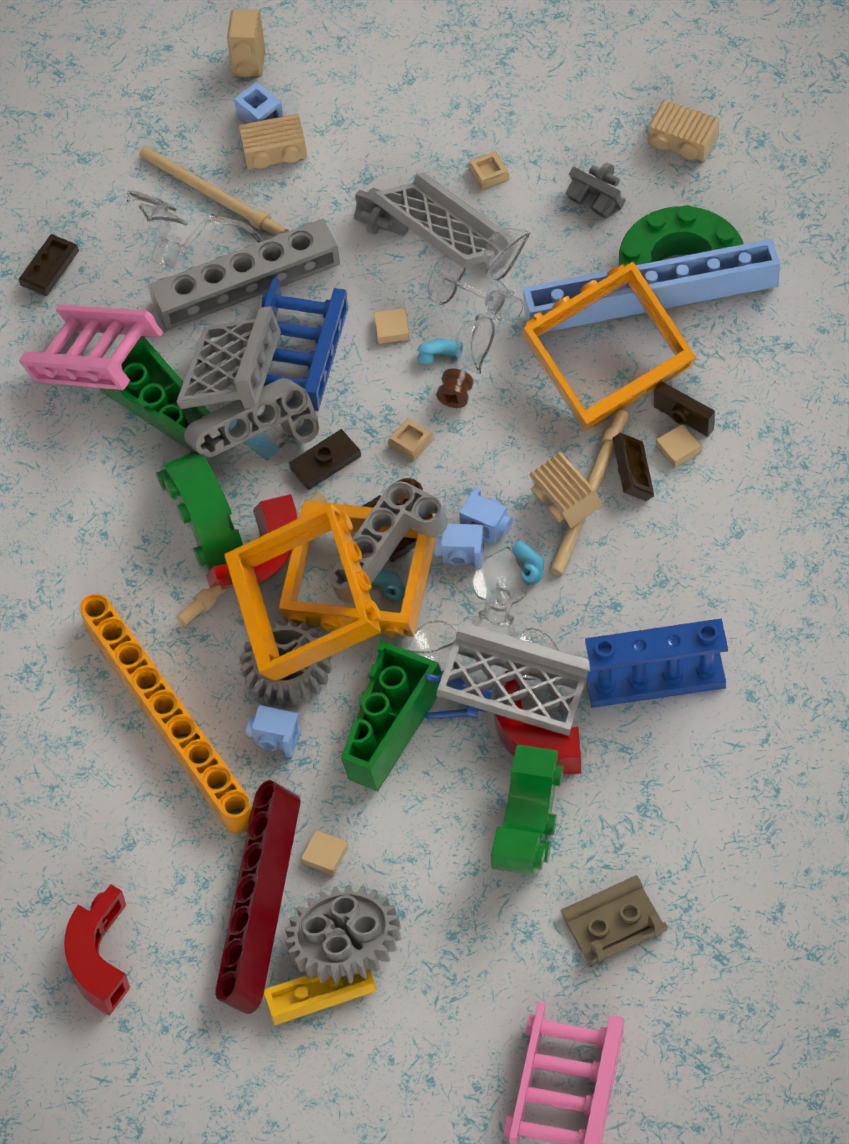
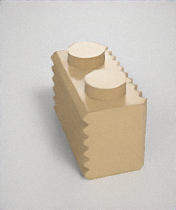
M233 9L230 12L227 33L232 75L244 78L261 77L263 75V62L266 50L260 12L258 10Z
M666 99L662 101L648 125V143H651L659 150L668 149L680 153L687 160L697 159L705 162L719 137V119L717 117L713 118L712 115L708 116L706 113L696 112L695 109L691 110L689 107L679 106L677 103L668 102Z
M299 114L238 125L246 166L249 170L252 168L263 169L271 164H281L282 162L294 163L301 158L305 159L307 157Z
M562 453L552 456L551 460H547L546 464H541L540 468H536L535 472H531L529 475L534 483V486L531 488L532 493L541 504L548 502L550 506L547 509L558 524L564 521L571 529L603 506L596 491Z

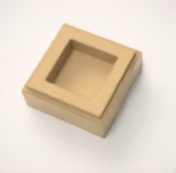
M496 151L468 162V168L481 190L509 180V172Z
M405 308L374 312L378 344L410 340Z
M407 418L388 439V446L410 460L415 461L434 440L432 432Z
M683 424L656 439L657 448L675 468L702 452L701 444Z
M315 830L301 858L302 864L334 876L348 849V842Z

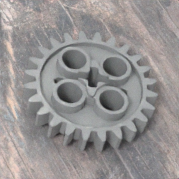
M348 885L345 892L341 893L337 886L333 887L332 895L329 896L325 892L320 891V899L318 901L307 898L308 908L300 906L296 908L299 917H290L291 927L285 928L287 935L285 943L291 962L296 963L299 972L306 970L309 979L318 974L320 983H324L329 976L333 977L335 984H338L343 976H346L349 983H352L354 974L357 973L363 978H367L366 969L371 968L379 971L378 961L389 962L388 952L397 951L395 941L401 940L399 932L401 926L395 906L389 905L388 897L379 898L377 890L367 895L365 886L360 887L357 892H353L351 885Z

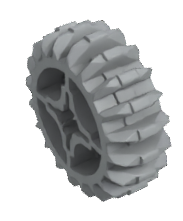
M291 619L287 626H282L276 620L275 627L272 628L280 656L321 638L316 628L308 630L304 621L298 627H295ZM245 642V653H242L240 658L242 664L241 673L245 679L246 687L249 690L253 689L254 696L257 699L264 696L265 702L268 705L276 699L281 708L284 706L285 701H291L295 707L299 698L309 702L310 692L319 695L321 691L320 684H327L328 673H331L332 670L330 662L332 657L329 656L310 665L307 670L303 668L273 682L259 673L250 642Z

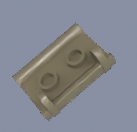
M637 875L560 910L589 966L599 964L605 959L652 937L655 938L667 931L668 928L666 922H662Z

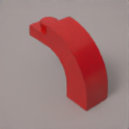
M291 494L260 501L253 509L260 537L297 520V512ZM292 549L253 567L259 587L270 580L281 569L290 557ZM227 564L213 567L206 575L210 588L219 585L222 590L234 587Z
M515 679L502 684L508 694L520 691V687ZM521 699L515 701L516 706L523 710ZM494 713L498 735L506 749L513 756L515 755L517 745L557 750L558 765L564 766L563 774L581 773L579 727H571L569 736Z
M112 884L108 886L104 893L100 892L94 898L90 911L79 904L77 905L69 919L64 940L66 960L77 988L87 1001L109 1016L130 989L126 973L109 964L99 955V947L103 936L127 906L122 890Z

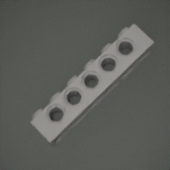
M324 219L309 222L297 229L277 234L268 240L248 245L239 251L219 256L215 260L190 267L186 271L161 278L157 282L149 284L152 302L167 331L259 296L265 290L270 289L272 279H279L280 287L340 265L338 245Z

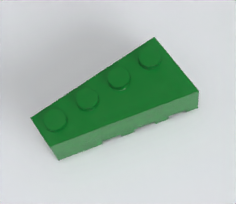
M141 336L122 363V370L130 379L124 390L99 389L135 415L191 452H194L195 450L188 446L185 441V430L192 422L210 414V412L204 405L185 409L179 408L177 399L183 381L148 340Z
M380 640L377 648L378 656L376 662L372 664L368 675L370 680L366 692L362 693L359 702L360 710L357 719L353 721L341 757L349 780L377 792L438 697L436 693L439 684L426 680L425 675L432 674L442 677L439 662Z

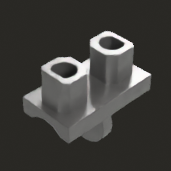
M607 162L601 168L592 165L589 170L591 175L574 166L569 172L572 181L566 192L568 199L582 205L589 193L595 195L596 198L590 208L604 218H607L615 206L622 209L626 200L620 197V190L611 186L616 187L620 181L618 177L613 175L614 166Z
M371 188L368 192L359 190L355 194L356 210L354 219L367 223L369 233L377 234L380 228L403 236L406 235L408 227L372 201L374 193L382 190Z

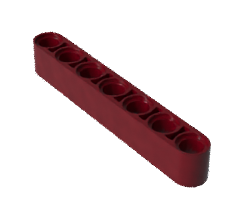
M272 780L263 782L257 789L254 797L215 989V995L219 1001L244 1014L253 1013L263 999L301 801L297 794Z

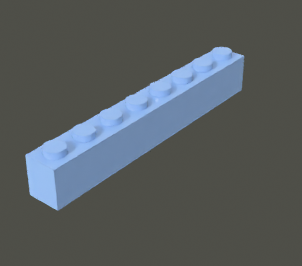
M772 239L636 265L664 309L779 286L780 262ZM608 271L523 287L526 320H531L535 314L540 312L542 315L547 314L553 310L552 306L566 296H569L571 299L580 294V288L588 282L596 280L598 283L608 277ZM627 283L549 331L646 313V311Z

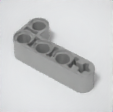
M282 378L263 387L257 407L244 409L242 401L236 400L192 422L186 428L184 437L188 446L200 455L203 454L204 457L210 458L278 424L281 425L285 432L303 443L315 439L320 427L307 391L292 380ZM293 391L292 398L285 402L288 393ZM265 405L264 412L257 416L259 408ZM237 419L235 427L228 430L229 424ZM304 419L303 425L296 430L298 422Z
M403 481L394 482L385 490L352 538L358 545L362 555L368 552L372 553L368 558L359 560L361 569L367 574L371 584L409 528L427 537H437L446 530L448 521L440 501L436 497ZM408 499L405 504L396 505L400 500ZM428 514H436V516L432 519H424L425 516ZM390 526L388 530L378 532L381 527ZM339 557L330 571L329 580L339 600L347 604L354 603L342 561Z

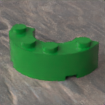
M689 205L667 207L645 215L627 231L619 249V266L622 264L626 266L631 262H634L635 265L661 261L673 255H692L743 245L744 243L738 231L727 220L716 213Z
M194 451L160 466L161 471L156 473L158 482L163 491L167 490L173 500L178 499L180 503L177 505V509L183 523L189 522L197 543V547L193 548L199 565H206L210 571L215 566L227 564L224 554L242 546L243 542L239 530L234 529L230 517L232 514L231 509L208 461L203 454L200 455Z
M524 745L516 746L510 772L509 795L502 827H497L491 851L492 869L536 876L539 869L542 870L543 863H548L551 842L546 841L547 835H554L557 815L551 814L555 786H561L564 766L558 765L557 750Z

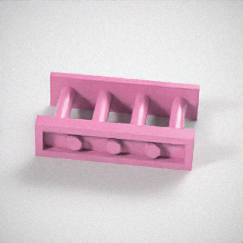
M58 305L55 310L65 321L63 327L45 352L25 351L19 362L33 380L38 383L124 390L130 379L123 372L122 363L141 336L161 337L163 331L155 322V317L146 310ZM81 331V334L66 354H59L73 333ZM96 333H104L88 356H81ZM119 334L126 335L113 355L103 358Z
M538 1002L536 1014H529L526 1036L531 1037L514 1116L507 1115L504 1137L509 1138V1144H519L521 1136L560 1144H602L624 1034V1018L609 1015L607 1028L600 1027V1030L545 1021V1004ZM542 1035L595 1044L597 1049H602L601 1060H594L593 1064L538 1054ZM535 1068L590 1078V1082L596 1083L594 1094H587L585 1098L531 1088ZM530 1102L583 1112V1116L589 1117L587 1129L580 1128L579 1132L524 1122L527 1104Z

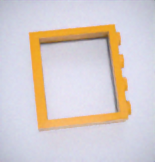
M634 262L626 266L622 264L617 268L616 266L607 272L608 277L598 283L596 280L588 282L580 288V294L571 299L569 296L560 299L552 306L553 310L545 315H542L541 312L535 314L531 320L525 323L527 326L523 328V338L584 432L615 414L617 410L623 409L654 390L660 381L666 383L689 369L696 360V356ZM628 283L675 356L585 410L538 337Z
M304 500L300 518L331 504L342 513H347L353 526L351 531L357 532L373 508ZM433 514L426 515L424 519L429 520L434 518ZM383 526L378 530V532H384L388 530L390 526ZM411 528L408 529L404 537L417 538L401 613L380 611L381 619L378 620L381 633L390 638H396V635L415 636L436 537L424 536ZM310 540L292 549L278 609L285 622H289L291 619L299 626L304 621L306 625L320 626L324 630L336 631L359 620L356 608L297 601L311 544Z
M331 504L224 554L259 673L273 682L381 633L378 622L381 619V614L376 603L371 600L368 591L372 588L369 577L360 566L359 560L362 559V554L350 534V531L353 529L351 520L346 512L342 513ZM332 530L359 620L280 656L253 567Z

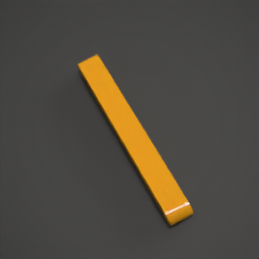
M101 594L86 596L80 603V612L85 629L224 827L232 833L247 831L252 808L246 792L109 600ZM96 613H102L97 617H92ZM112 637H119L114 641H109ZM129 661H136L134 664L126 665ZM146 685H154L152 688L142 689ZM164 709H171V711L166 714L159 713ZM181 734H189L183 739L176 738ZM200 758L207 759L204 763L201 764L194 763L196 760ZM216 784H225V786H223L220 789L212 788ZM234 809L243 810L237 815L229 814Z

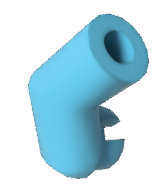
M437 338L422 343L417 349L419 351L417 361L423 364H432L434 362V354L460 358L463 351V342Z
M522 540L518 541L513 546L511 553L523 562V571L520 572L522 580L529 585H534L543 577L544 559Z
M381 570L371 584L373 586H380L386 598L392 602L402 600L405 595V586L397 573L393 571Z

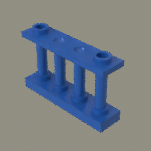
M272 279L270 289L265 290L263 293L262 308L271 306L275 317L278 308L320 314L323 315L325 320L323 325H318L317 328L277 322L281 331L280 335L315 340L317 347L310 354L276 348L272 361L308 366L310 371L308 377H303L302 380L267 374L264 386L278 379L288 378L307 391L314 411H319L349 309L347 292L345 289L334 288L331 300H326L325 302L281 296L279 279Z
M722 618L585 638L590 666L586 683L591 708L726 688V678L720 653L728 652V645Z

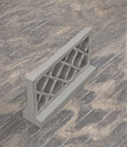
M426 173L416 174L412 184L375 192L372 198L373 202L462 268L489 261L496 267L504 265L515 239Z
M271 306L259 308L256 319L203 327L177 399L180 409L241 400L244 409L257 407L281 334ZM218 336H220L219 338L215 339L214 341H210L212 337H218ZM234 341L233 343H231V344L228 345L227 347L223 348V346H225V345L228 344L229 342ZM245 347V349L236 355L234 354ZM214 352L216 353V354H214L213 356L209 357L208 359H206V360L204 359V358L208 357L209 355H211L212 353H214ZM227 359L226 362L222 363V364L219 365L218 367L216 366L217 364H219V363L222 362L223 360ZM239 366V368H237V369L234 370L233 372L227 373V372H229L230 370H232L233 368ZM206 371H210V372H208L207 374H205L204 376H202L201 378H197V377H199L200 375H202L203 373H205ZM219 377L221 378V379H220L219 381H217L216 383H214V384H212V385H209L210 383H212L213 381H215V380L218 379ZM231 384L233 385V389L224 390ZM201 389L203 390V391L200 392L199 394L193 395V394H195L196 392H198L199 390H201Z
M460 621L436 696L569 736L589 673L588 659ZM460 654L473 658L476 662L463 667L457 655ZM489 666H500L508 669L509 672L496 677ZM482 669L489 680L475 684L469 674ZM522 676H533L541 679L542 682L529 687ZM461 677L468 688L457 690L447 687L449 681ZM515 679L522 690L508 694L502 684ZM562 685L576 689V691L562 697L555 686ZM494 687L501 698L496 700L486 699L481 692ZM548 689L554 700L542 705L535 694ZM527 697L534 708L527 711L522 710L514 702ZM560 707L567 717L566 722L552 719L547 712Z

